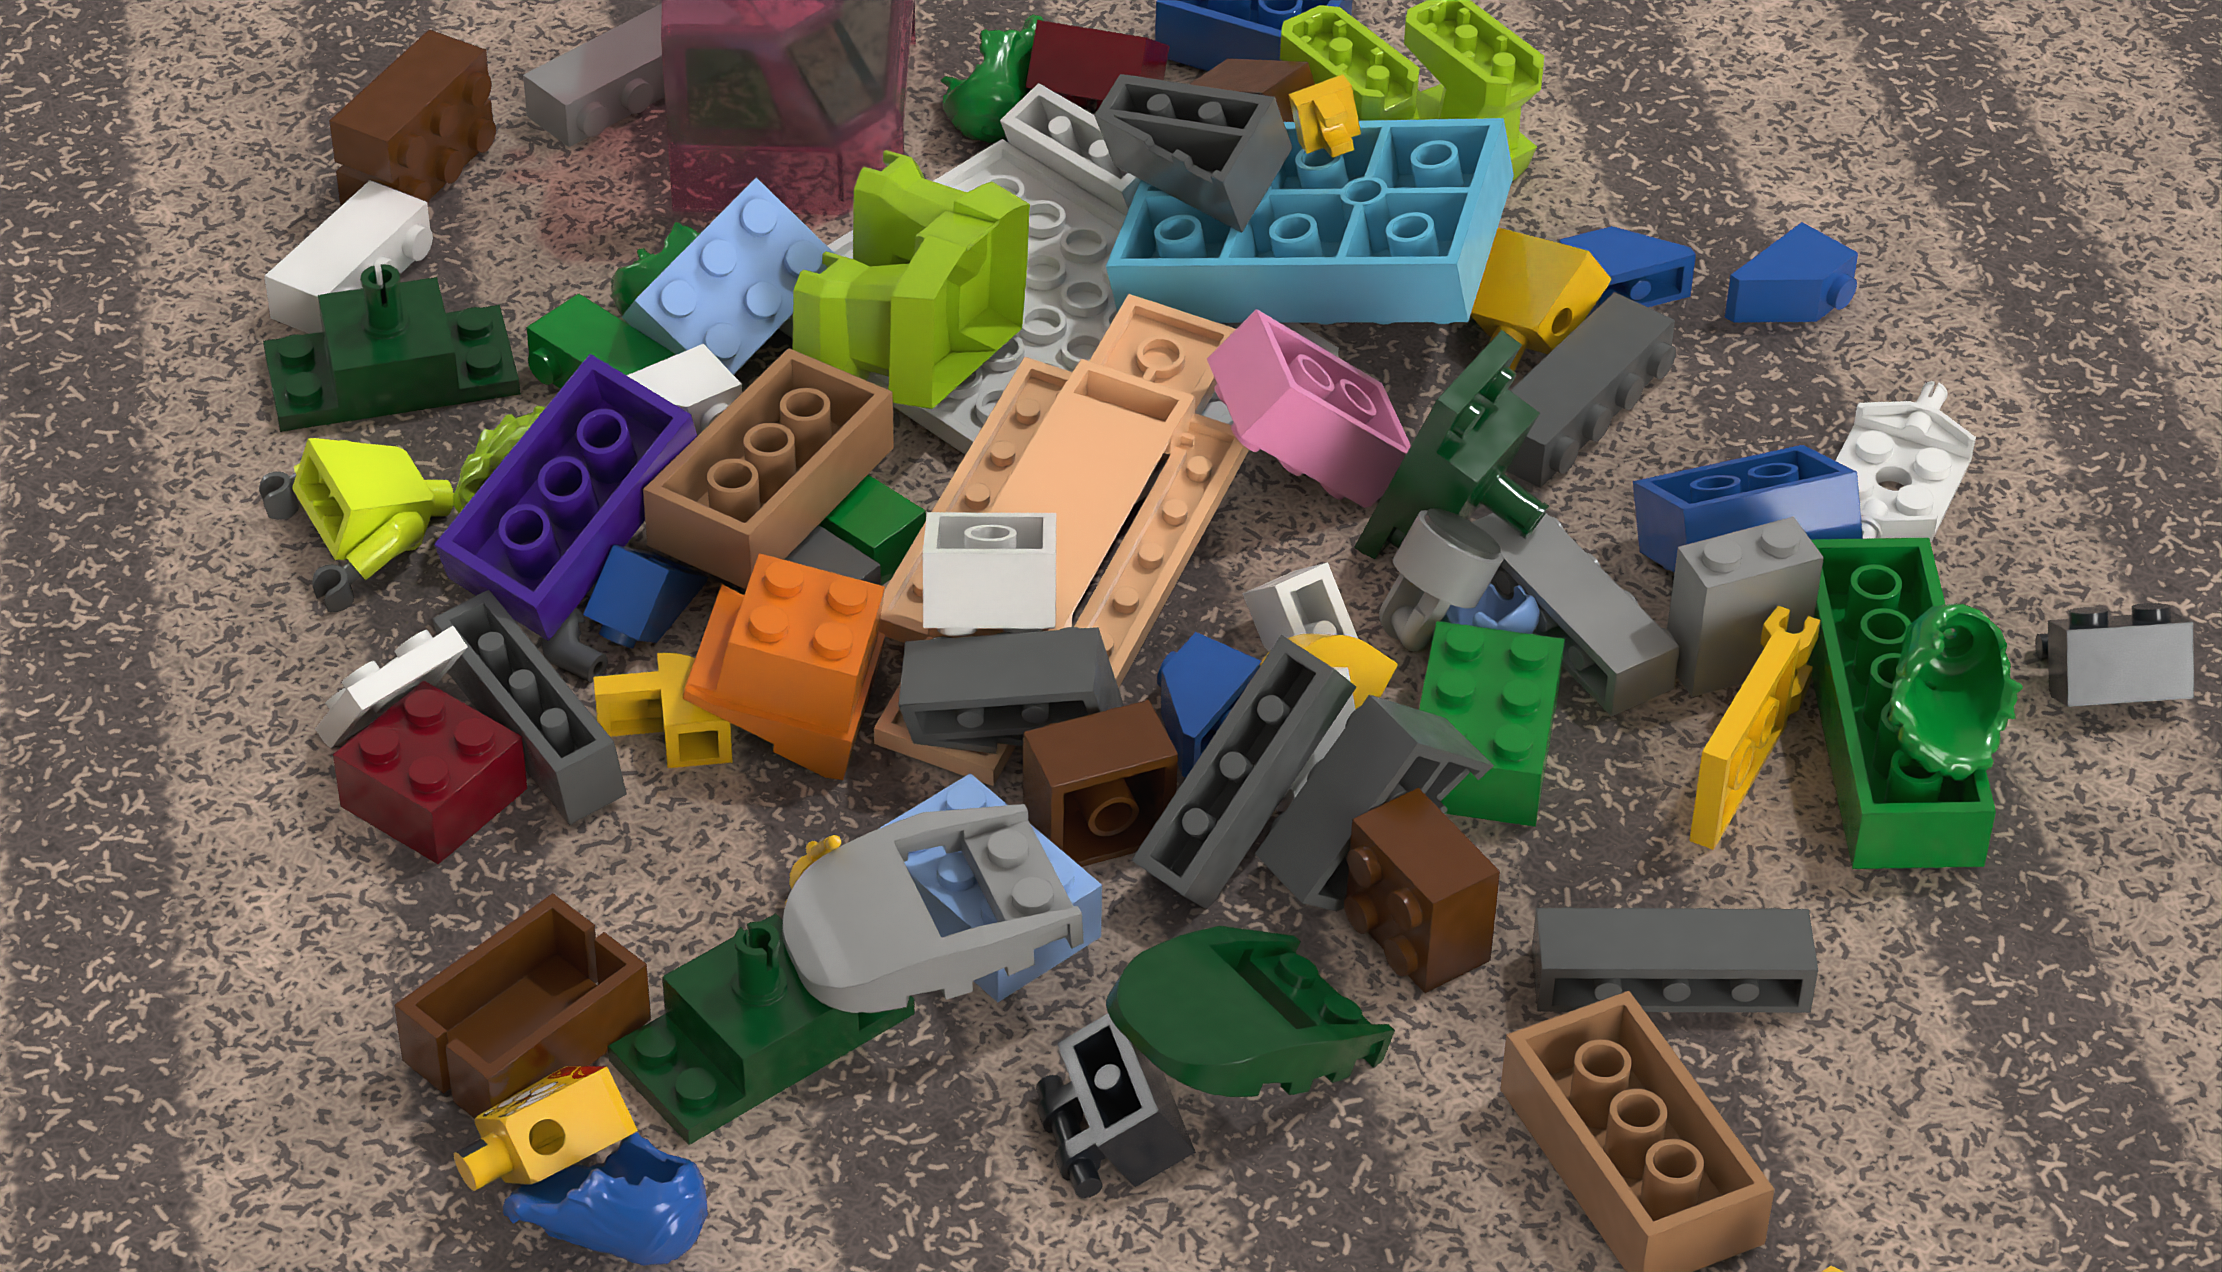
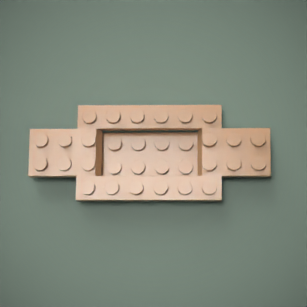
M1128 294L1091 359L1088 361L1081 358L1073 372L1028 357L1023 358L932 512L1056 513L1055 629H1042V631L1060 630L1072 627L1073 612L1158 462L1167 460L1074 626L1078 628L1099 627L1118 688L1249 451L1235 437L1231 430V425L1201 415L1215 391L1214 387L1217 384L1207 358L1236 329ZM925 522L885 589L878 632L885 634V637L903 643L905 641L931 640L941 636L959 638L995 635L1004 632L1003 628H977V631L971 635L947 636L939 633L937 628H923V544ZM900 682L874 727V744L963 776L971 773L980 782L994 786L1016 745L998 743L997 752L994 754L913 744L898 705Z

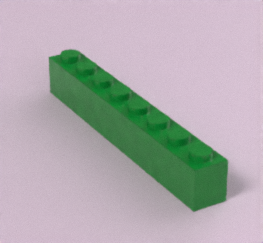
M579 293L526 327L530 370L541 383L545 385L552 383L560 389L589 354L594 355L625 375L677 355ZM867 475L824 518L819 526L879 563L882 586L892 579L925 524L926 510L872 476Z

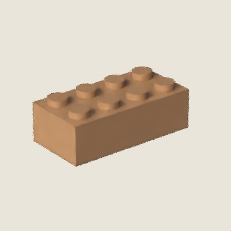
M788 348L643 488L647 546L747 589L759 553L784 560L894 448L892 391Z
M1630 991L1506 1034L1501 1092L1626 1272H1693L1765 1244L1775 1189Z

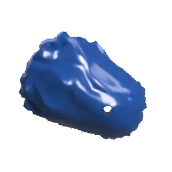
M638 1132L622 1139L619 1148L612 1151L606 1157L604 1163H597L590 1167L573 1164L534 1184H521L519 1188L512 1191L503 1204V1214L509 1217L512 1223H516L519 1219L524 1222L534 1223L541 1226L550 1237L565 1240L593 1251L609 1253L643 1266L668 1264L672 1260L680 1258L697 1242L702 1226L708 1216L704 1177L701 1175L697 1165L689 1159L669 1155L656 1149L648 1139L642 1138Z

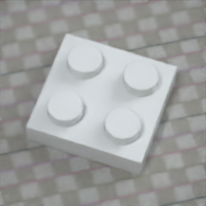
M451 626L435 637H432L428 630L414 635L394 651L397 657L381 669L375 661H371L347 676L342 681L345 688L337 692L325 703L330 711L315 730L328 747H335L366 728L423 680L436 686L468 646L454 626Z

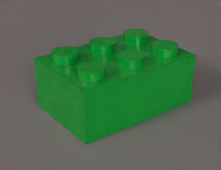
M1436 621L1419 710L1446 718L1494 765L1479 780L1470 772L1440 801L1448 809L1444 814L1536 827L1559 693L1565 639Z

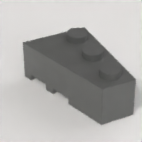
M1120 74L1094 115L1114 166L1241 233L1293 148L1276 99L1272 96Z
M1066 627L1054 631L1013 634L1011 632H1001L995 635L959 638L941 636L931 640L905 641L898 705L913 744L996 754L998 743L1023 746V732L1124 706L1099 627Z
M1368 695L1363 704L1351 713L1346 721L1345 729L1325 757L1310 770L1307 782L1287 810L1274 820L1270 827L1269 835L1255 854L1301 903L1337 912L1344 908V900L1347 897L1349 869L1347 855L1350 851L1352 819L1418 787L1445 813L1448 809L1440 801L1470 772L1479 780L1494 765L1446 718Z

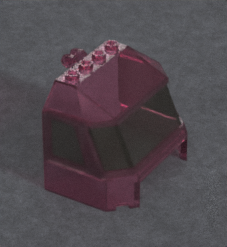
M662 0L661 47L672 211L722 212L757 178L794 214L845 215L853 210L854 187L863 167L878 171L887 167L883 162V152L885 150L904 155V118L910 44H916L915 0Z

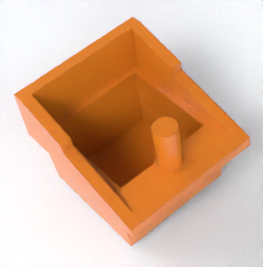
M759 553L745 595L721 584L684 689L683 699L774 744V753L825 778L844 780L876 678L885 634L878 632L885 586Z

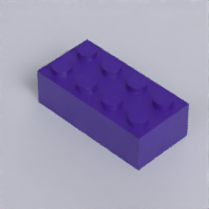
M589 354L435 542L434 546L448 579L476 596L490 590L515 621L549 641L597 582L613 545L625 546L644 523L643 488L697 437L692 415L594 355Z

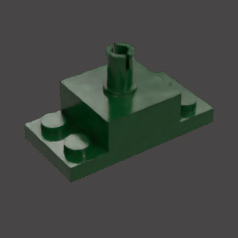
M380 264L382 285L377 284L375 266L373 265L365 269L361 274L360 281L363 288L318 295L322 332L305 335L294 334L284 338L263 341L280 432L521 395L519 377L500 305L481 308L471 307L462 311L446 313L437 277L400 282L399 271L395 267L386 264Z
M1501 330L1439 396L1356 542L1355 549L1373 559H1376L1390 543L1399 549L1419 512L1431 508L1446 510L1467 520L1476 509L1483 505L1518 531L1524 539L1533 532L1550 506L1545 502L1542 503L1505 475L1507 468L1540 415V412L1508 389L1517 375L1509 367L1522 344Z
M775 913L762 921L747 923L746 930L740 927L734 937L662 976L665 1014L608 1046L609 1062L683 1140L690 1145L915 1014L914 998L911 995L909 996L907 1007L874 1013L846 1012L820 1002L808 992L801 982L783 942V920Z

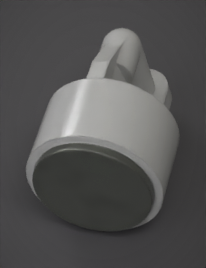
M1437 508L1420 511L1393 558V563L1400 574L1380 608L1379 619L1385 632L1390 637L1399 639L1402 646L1409 651L1416 652L1422 650L1435 631L1436 621L1443 619L1450 605L1461 608H1475L1503 561L1499 544L1483 529L1454 513Z

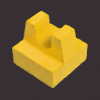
M1343 74L1288 94L1298 142L1306 154L1324 148L1334 158L1355 150L1352 137L1360 135L1361 130L1352 85Z

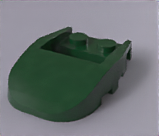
M1215 926L1180 935L1141 952L1126 966L1106 999L1107 1012L1114 1025L1157 1068L1171 1078L1193 1089L1226 1097L1258 1096L1262 1085L1270 1083H1281L1280 1087L1288 1095L1309 1092L1313 1079L1325 1076L1330 1082L1334 1083L1350 1077L1358 1059H1364L1375 1068L1384 1060L1395 1029L1389 1024H1371L1362 1015L1361 1008L1355 1002L1341 996L1318 974L1317 967L1310 960L1296 953L1301 941L1294 935L1226 926Z

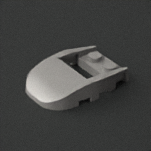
M1025 804L922 812L858 837L822 856L802 873L788 896L782 924L784 945L804 987L820 1002L835 1009L853 1013H874L907 1007L910 995L941 990L945 999L948 1000L973 992L972 981L1004 968L1007 975L1010 976L1035 965L1034 949L1066 937L1071 949L1084 943L1082 912L1078 906H1073L1028 821V810ZM943 846L946 854L962 851L997 923L982 925L941 937L904 863L908 861V852Z

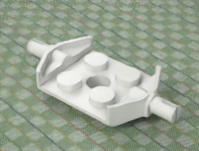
M1935 382L1925 383L1915 403L1900 401L1858 404L1854 426L1836 461L1857 471L1863 539L1930 538V542L1933 541L1972 460L1976 439L1974 435L1940 411L1948 395L1946 388L1942 384L1938 383L1933 393ZM1894 481L1904 486L1899 491H1892L1883 488L1878 483Z

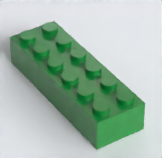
M1930 538L1811 539L1824 559L1814 618L1820 620L1817 641L1808 661L1809 666L1813 667L1812 680L1852 869L1984 867L1996 814L1986 770L1976 769L1962 781L1955 780L1951 776L1942 777L1939 772L1928 773L1917 760L1900 750V743L1897 740L1898 736L1895 735L1894 726L1888 722L1890 695L1893 690V681L1896 677V668L1902 652L1901 647L1907 627L1929 608L1946 605ZM1947 629L1945 632L1952 633V629Z

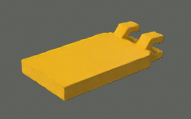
M1777 606L1764 622L1760 641L1764 650L1702 751L1690 842L1712 850L1715 849L1786 728L1788 716L1799 710L1810 686L1813 667L1806 664L1818 638L1820 620L1808 616L1804 621L1803 631L1791 634L1786 632L1790 609Z

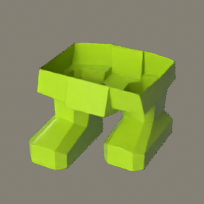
M1426 0L1407 9L1404 45L1441 83L1423 91L1418 90L1420 68L1340 7L1319 5L1283 22L1280 60L1308 62L1315 84L1343 74L1352 85L1359 121L1504 118L1514 174L1513 180L1518 178L1528 168L1537 146L1519 131L1521 106L1541 90L1545 56L1471 0Z
M885 150L883 152V162L887 167L882 171L863 167L854 187L853 259L825 251L822 254V264L827 267L826 270L818 274L803 269L798 276L793 290V350L866 381L869 378L870 372L889 377L888 390L892 391L893 403L933 409L1023 327L1030 204L992 181L982 184L969 192H964L927 180L912 157Z

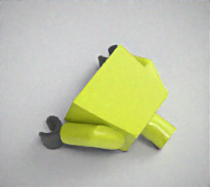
M308 438L301 462L294 466V474L288 476L284 472H270L263 476L259 485V492L269 518L281 520L292 517L298 511L300 501L335 560H349L343 567L334 564L325 565L318 568L314 573L312 586L316 598L325 596L324 602L328 612H339L350 607L354 602V593L351 587L354 581L360 576L367 580L394 557L404 551L418 548L423 542L431 516H448L453 508L454 493L451 483L448 480H424L407 451L395 446L357 443L348 440Z

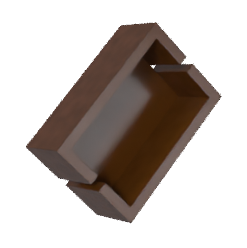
M429 29L329 120L334 161L342 165L336 171L340 207L370 180L426 201L428 205L430 199L446 183L452 184L459 178L463 167L479 152L485 153L489 150L495 139L496 125L493 121L492 103L488 99L492 81L488 73L486 49Z
M554 893L394 1005L402 1061L443 1094L451 1089L453 1102L474 1119L483 1112L563 1067L591 1065L608 1052L610 1044L639 1029L651 1020L647 964L607 933L603 932L596 937L595 924Z

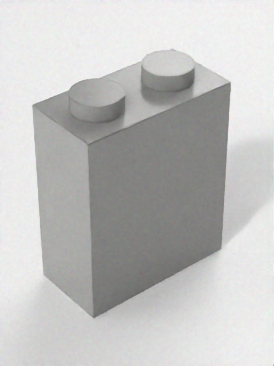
M1794 516L1678 547L1667 630L1679 645L1676 675L1691 697L1744 683L1764 650L1760 643L1763 624L1777 606L1790 609L1786 632L1791 634L1803 631L1804 621L1808 616L1814 618L1824 557Z

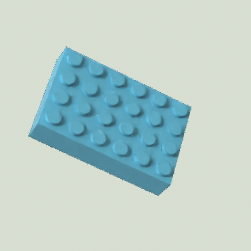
M1504 118L1359 121L1361 134L1352 137L1355 150L1334 158L1324 148L1306 154L1298 142L1295 123L1284 122L1293 148L1242 233L1141 180L1106 264L1117 313L1128 294L1217 323H1243L1256 309L1279 323H1319L1327 325L1341 322H1375L1377 324H1391L1394 322H1434L1436 324L1468 322L1514 177Z

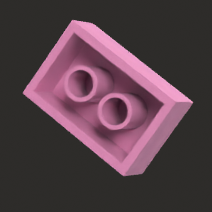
M1256 309L1207 358L1217 382L1214 387L1215 392L1227 406L1234 422L1231 425L1233 434L1249 450L1258 452L1261 449L1276 457L1280 464L1293 475L1301 476L1304 473L1318 481L1334 498L1342 500L1346 497L1364 508L1371 507L1385 493L1411 446L1383 384Z

